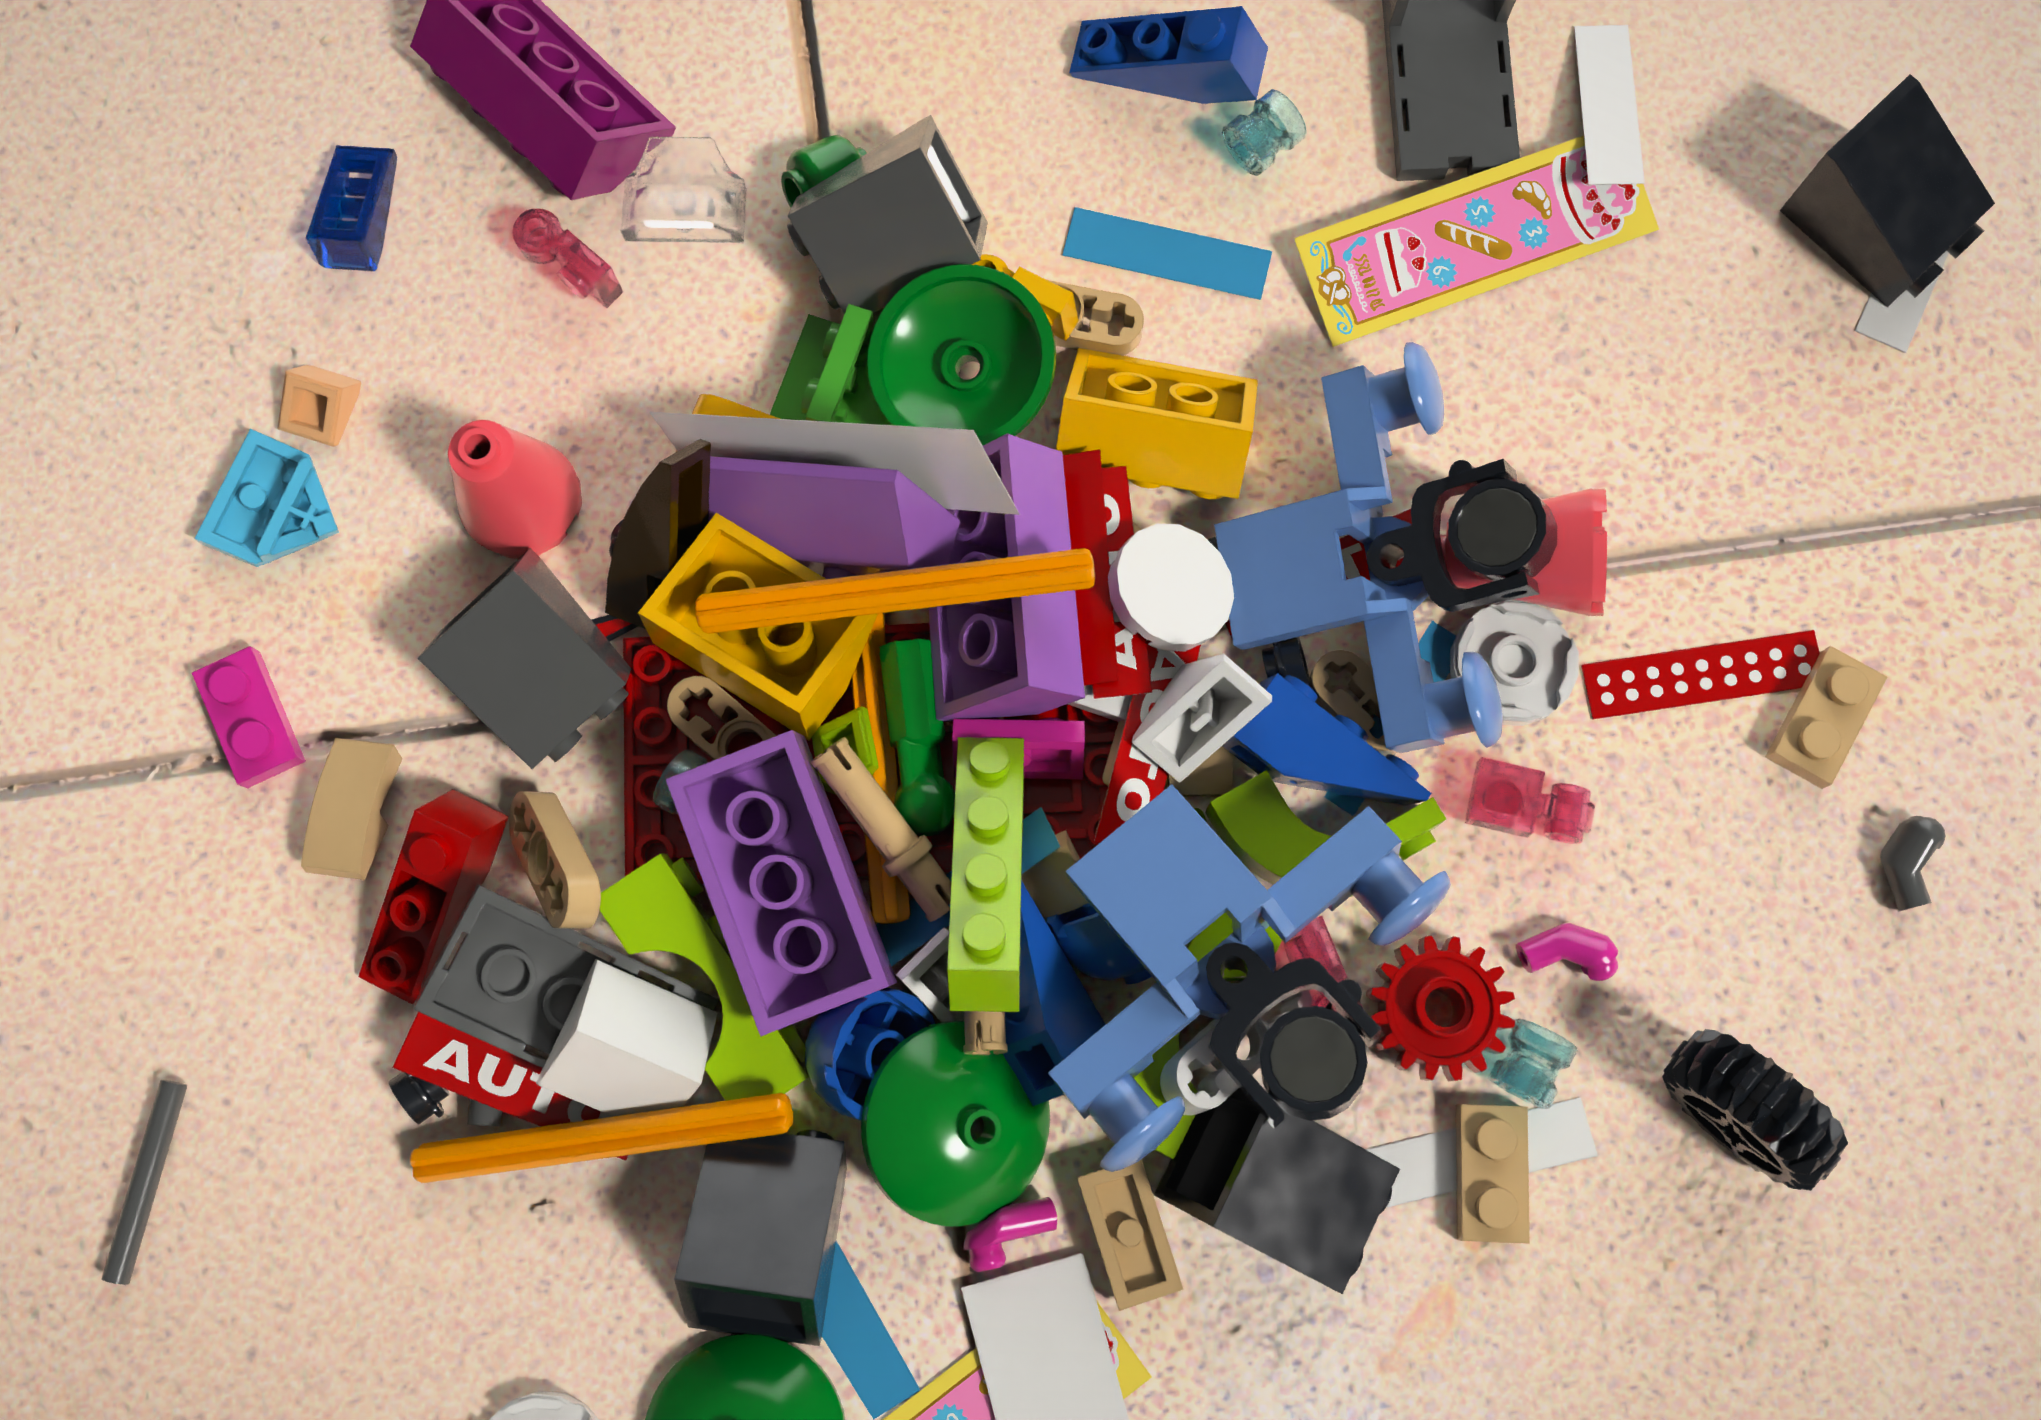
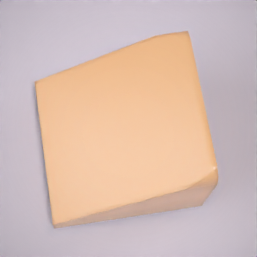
M311 365L286 370L277 429L329 446H337L359 396L361 381Z

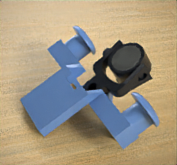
M1407 342L1404 347L1405 367L1374 375L1364 365L1321 377L1341 490L1214 524L1218 551L1221 553L1232 577L1234 600L1229 620L1233 645L1241 650L1364 621L1386 748L1398 753H1405L1444 745V738L1474 731L1480 742L1488 748L1496 744L1500 739L1503 722L1498 687L1488 663L1479 653L1464 652L1461 677L1433 682L1430 662L1421 658L1413 611L1428 596L1445 611L1455 612L1471 607L1539 595L1538 583L1532 577H1535L1552 558L1557 546V523L1551 509L1525 484L1518 482L1516 470L1504 458L1476 468L1466 460H1458L1451 465L1449 477L1422 484L1416 489L1412 498V525L1409 522L1392 516L1382 517V505L1393 503L1385 457L1392 456L1388 432L1421 423L1428 435H1434L1441 429L1444 421V399L1438 372L1422 345ZM1461 494L1464 495L1456 502L1449 518L1448 539L1455 556L1480 578L1490 581V583L1466 590L1458 589L1453 583L1444 560L1440 536L1441 513L1444 504L1450 497ZM1349 534L1364 544L1370 581L1363 576L1346 580L1339 540L1340 536ZM1404 556L1402 563L1396 567L1397 561Z
M1172 784L1065 872L1068 879L1156 981L1153 986L1048 1072L1054 1083L1084 1119L1090 1115L1114 1144L1101 1160L1100 1166L1107 1171L1114 1172L1137 1163L1154 1151L1173 1132L1185 1112V1103L1182 1097L1177 1096L1157 1107L1134 1077L1154 1062L1152 1055L1199 1015L1217 1020L1220 1019L1212 1032L1210 1041L1213 1056L1273 1129L1284 1121V1111L1291 1116L1312 1121L1330 1119L1348 1109L1360 1094L1368 1064L1365 1044L1369 1048L1379 1040L1382 1028L1361 1007L1362 990L1359 984L1349 979L1338 983L1320 962L1312 958L1298 959L1276 971L1274 945L1265 929L1270 926L1286 943L1324 910L1329 908L1331 911H1334L1353 895L1379 923L1368 940L1375 945L1387 946L1402 939L1416 929L1436 910L1451 886L1450 878L1446 871L1434 875L1423 883L1399 857L1402 841L1368 806L1267 890ZM1226 913L1232 919L1233 933L1197 962V959L1185 945ZM1226 968L1229 971L1240 970L1246 974V977L1239 983H1230L1223 979L1224 970ZM1315 989L1322 992L1329 1000L1325 1008L1319 1006L1295 1008L1279 1017L1266 1032L1260 1051V1067L1264 1089L1237 1059L1236 1053L1240 1042L1249 1029L1267 1011L1282 1000L1301 991Z

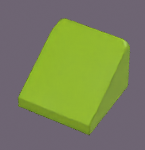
M863 706L821 725L812 736L815 757L825 753L824 750L841 738L846 737L849 741L848 744L871 775L879 768L868 709ZM818 771L825 791L835 794Z

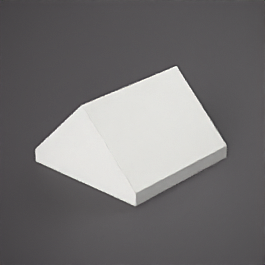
M595 959L536 1084L611 1116L683 1107L702 1083L717 1012Z

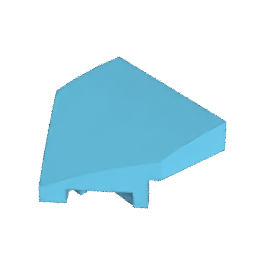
M250 429L195 539L204 546L259 567L339 533L310 455Z

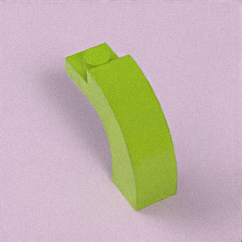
M1267 770L1209 803L1205 811L1219 837L1251 872L1272 885L1332 837L1312 829L1297 818L1286 804ZM1432 797L1386 823V825L1402 841L1399 856L1404 861L1435 843L1436 840L1431 830L1447 819Z

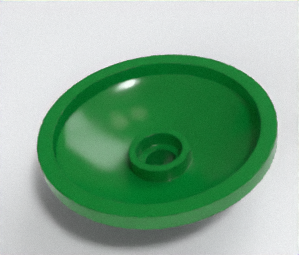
M959 264L945 266L915 278L900 289L885 306L870 338L867 360L868 377L874 398L892 425L974 430L983 446L1005 434L1016 436L1030 424L1044 405L1051 390L1056 369V345L1053 330L1044 310L1034 295L1011 276L996 269L979 265ZM974 361L980 364L979 372L974 378L966 380L960 377L961 368L966 363Z
M948 1021L933 1024L913 1033L900 1042L888 1054L876 1071L869 1085L862 1111L861 1139L863 1152L870 1173L879 1189L896 1207L919 1220L941 1226H965L978 1223L987 1219L999 1208L1012 1204L1024 1192L1035 1176L1043 1159L1049 1136V1101L1035 1106L1032 1105L1003 1053L994 1054L993 1051H990V1055L964 1054V1021ZM978 1117H981L984 1123L983 1132L979 1138L973 1140L970 1132L971 1125Z
M733 1334L709 1341L697 1347L677 1362L666 1374L655 1391L645 1420H845V1414L840 1397L831 1379L823 1368L805 1351L790 1342L773 1337L754 1334Z

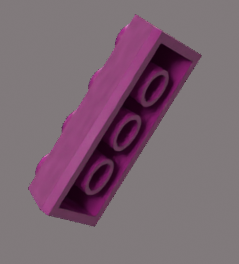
M541 0L426 1L410 47L430 65L432 72L437 77L448 82L470 103L471 109L477 115L493 125L509 141L510 146L518 154L526 157L550 180L555 190L567 196L570 200L612 192L673 136L677 127Z

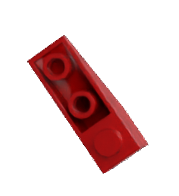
M454 789L414 810L358 976L359 978L412 1005L414 1004L476 885L482 886L491 869L509 816Z

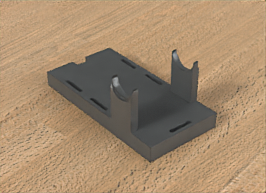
M1382 0L1397 181L1441 180L1445 178L1449 168H1467V175L1471 176L1520 158L1507 20L1516 0ZM1400 52L1403 77H1399L1398 56ZM1404 105L1406 112L1407 131H1404L1403 128L1402 110L1404 108Z
M477 884L412 1007L418 1012L543 1068L547 1060L524 1050L526 1044L550 1055L595 959L659 986L638 976L639 971L642 970L669 983L668 991L713 1011L719 1000L573 929L553 928L545 915ZM462 932H465L466 935L448 969L444 966ZM580 941L612 956L610 962L579 948Z

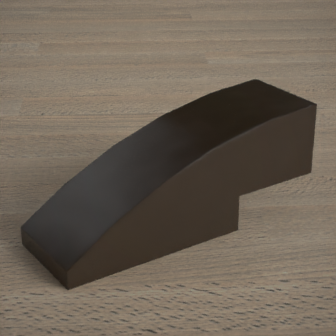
M699 439L660 461L641 485L625 514L614 544L607 578L605 613L646 629L638 612L708 524L710 442Z

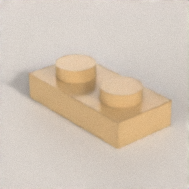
M1831 645L1820 652L1765 758L1821 789L1832 785L1888 677Z
M1456 1104L1457 1240L1530 1244L1528 1107Z
M1142 1159L1120 1171L1111 1172L1100 1169L1078 1176L1077 1180L1119 1311L1184 1290Z

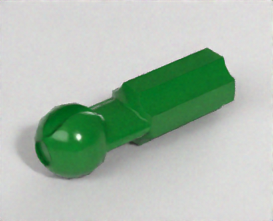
M931 640L894 641L879 647L890 746L897 749L901 785L895 794L894 806L917 836H933L949 828L954 819L955 791L953 786L944 779L940 743L945 740L944 737L946 735L944 721L936 720Z

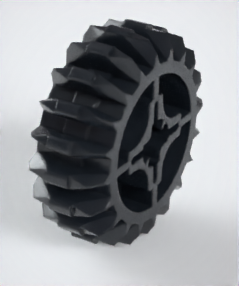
M1705 1029L1704 1031L1697 1030L1688 1041L1684 1040L1671 1055L1672 1059L1663 1070L1664 1074L1662 1076L1671 1098L1682 1106V1111L1691 1116L1703 1130L1732 1152L1735 1158L1742 1159L1756 1172L1766 1174L1774 1182L1783 1183L1788 1188L1810 1191L1821 1179L1825 1180L1838 1165V1162L1841 1160L1840 1155L1848 1145L1840 1121L1832 1116L1828 1106L1821 1103L1814 1096L1813 1090L1804 1087L1794 1078L1793 1073L1786 1072L1771 1057L1763 1056L1750 1044H1742L1732 1035L1722 1034L1719 1031Z

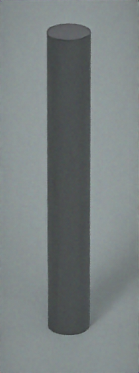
M160 1080L101 1278L105 1282L123 1285L130 1283L185 1097L187 1084Z

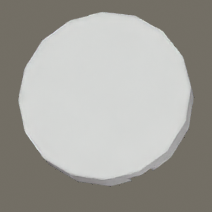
M1157 523L1137 531L1119 549L1116 560L1112 562L1108 574L1110 601L1121 623L1133 635L1138 632L1142 637L1151 641L1148 645L1161 651H1187L1201 645L1214 637L1229 619L1234 592L1231 573L1221 553L1202 534L1180 524Z
M1517 600L1502 601L1479 610L1461 626L1450 649L1449 674L1451 679L1462 676L1464 652L1481 654L1488 663L1496 680L1502 706V725L1525 726L1547 718L1569 698L1579 675V652L1573 637L1569 638L1567 631L1561 626L1563 622L1552 611L1527 602Z

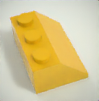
M1078 348L1064 395L1056 450L1061 451L1063 455L1100 449L1102 468L1126 466L1127 477L1130 482L1143 488L1169 486L1190 490L1194 495L1204 499H1220L1222 497L1239 499L1253 433L1258 380Z
M715 513L638 612L653 644L790 730L804 735L808 741L847 690L878 615H861L709 634L703 632L701 627L698 626L695 609L696 599L702 594L826 579L718 513Z

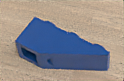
M1243 6L1085 20L1081 22L1069 73L1073 78L1201 104L1257 100L1268 46Z
M1277 673L1259 683L1272 695V702L1222 745V747L1258 775L1267 770L1273 782L1404 806L1427 801L1432 794L1416 781L1419 778V774L1410 764L1392 754L1383 756L1366 742L1369 736L1360 725L1343 715L1333 717L1315 703L1318 699L1315 691L1306 683L1291 675H1286L1283 678Z
M1021 880L1019 1012H1005V1033L1008 1052L1003 1053L1019 1079L1032 1105L1035 1106L1064 1095L1048 1072L1106 1024Z

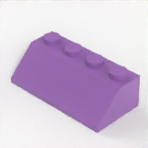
M1005 434L983 445L985 452L1020 515L947 509L960 520L949 564L1071 550L1062 452L1010 434ZM1075 590L928 608L936 720L947 722L953 721V719H985L1037 715L1085 698Z
M710 456L708 522L715 513H718L826 579L949 564L960 520L899 470Z
M794 730L666 779L760 1037L898 983L818 770L810 763L813 757L805 736Z

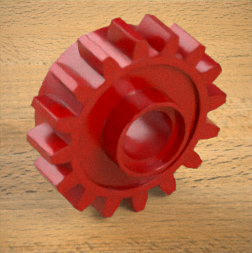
M1432 935L1425 936L1419 939L1418 942L1419 955H1416L1406 944L1394 950L1399 966L1396 967L1385 962L1378 965L1375 971L1385 982L1382 987L1370 988L1366 992V997L1378 1002V1012L1370 1015V1017L1381 1026L1384 1034L1376 1043V1047L1378 1050L1393 1047L1399 1053L1394 1066L1399 1070H1406L1414 1063L1419 1064L1420 1080H1433L1439 1067H1442L1448 1082L1462 1080V1063H1465L1474 1073L1483 1072L1487 1069V1065L1481 1052L1484 1050L1492 1054L1503 1053L1506 1047L1495 1036L1496 1031L1514 1028L1515 1020L1500 1014V1005L1514 1000V992H1497L1494 985L1505 971L1501 966L1486 971L1480 966L1485 954V950L1482 947L1472 949L1466 955L1460 954V937L1452 936L1446 939L1442 949L1438 950ZM1432 991L1443 993L1452 1004L1453 1015L1451 1021L1445 1027L1434 1024L1426 1014L1425 1002Z

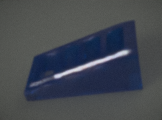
M336 145L306 235V240L322 267L358 271L377 270L384 245L398 158L394 149ZM350 173L372 174L371 179L350 178L349 175ZM346 195H349V196H365V199H364V198H348V197H346ZM342 218L358 219V221H343Z

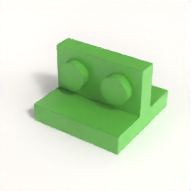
M848 304L841 324L808 314L770 415L790 420L892 425L879 408L868 377V348L875 326L872 311Z

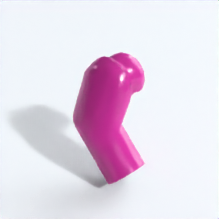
M1572 923L1558 925L1516 944L1518 957L1523 967L1529 973H1533L1562 959L1581 965L1582 972L1594 981L1607 980L1618 969V961L1616 959L1618 949L1607 935Z
M1045 1197L1001 1207L967 1232L964 1240V1250H969L970 1267L976 1272L1000 1268L1006 1261L1002 1242L1056 1230L1057 1213L1051 1198Z

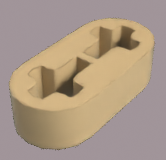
M1330 651L1320 657L1310 673V683H1308L1309 687L1318 696L1315 702L1333 717L1343 715L1360 725L1369 736L1366 742L1383 756L1397 753L1386 748L1384 735L1377 739L1370 733L1375 722L1363 707L1366 705L1377 717L1381 718L1372 669L1360 657L1349 651ZM1329 668L1336 674L1344 669L1349 671L1353 677L1348 683V687L1359 700L1356 702L1343 689L1336 690L1333 694L1327 691L1325 685L1329 675L1325 671Z

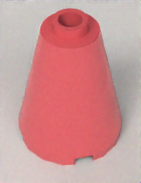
M476 420L467 423L452 437L448 448V458L458 513L465 530L477 543L488 550L499 553L501 556L517 559L529 548L539 556L563 541L568 535L566 531L575 515H579L582 506L580 480L569 460L559 450L543 441L490 420Z
M1590 488L1543 499L1542 501L1551 509L1557 523V546L1550 562L1535 577H1532L1538 583L1540 594L1513 600L1586 616H1603V602H1605L1607 531H1605V527H1602V512H1607L1606 490ZM1447 522L1446 535L1440 536L1444 560L1453 583L1458 588L1463 589L1490 583V581L1480 578L1468 569L1455 556L1448 539L1449 522Z

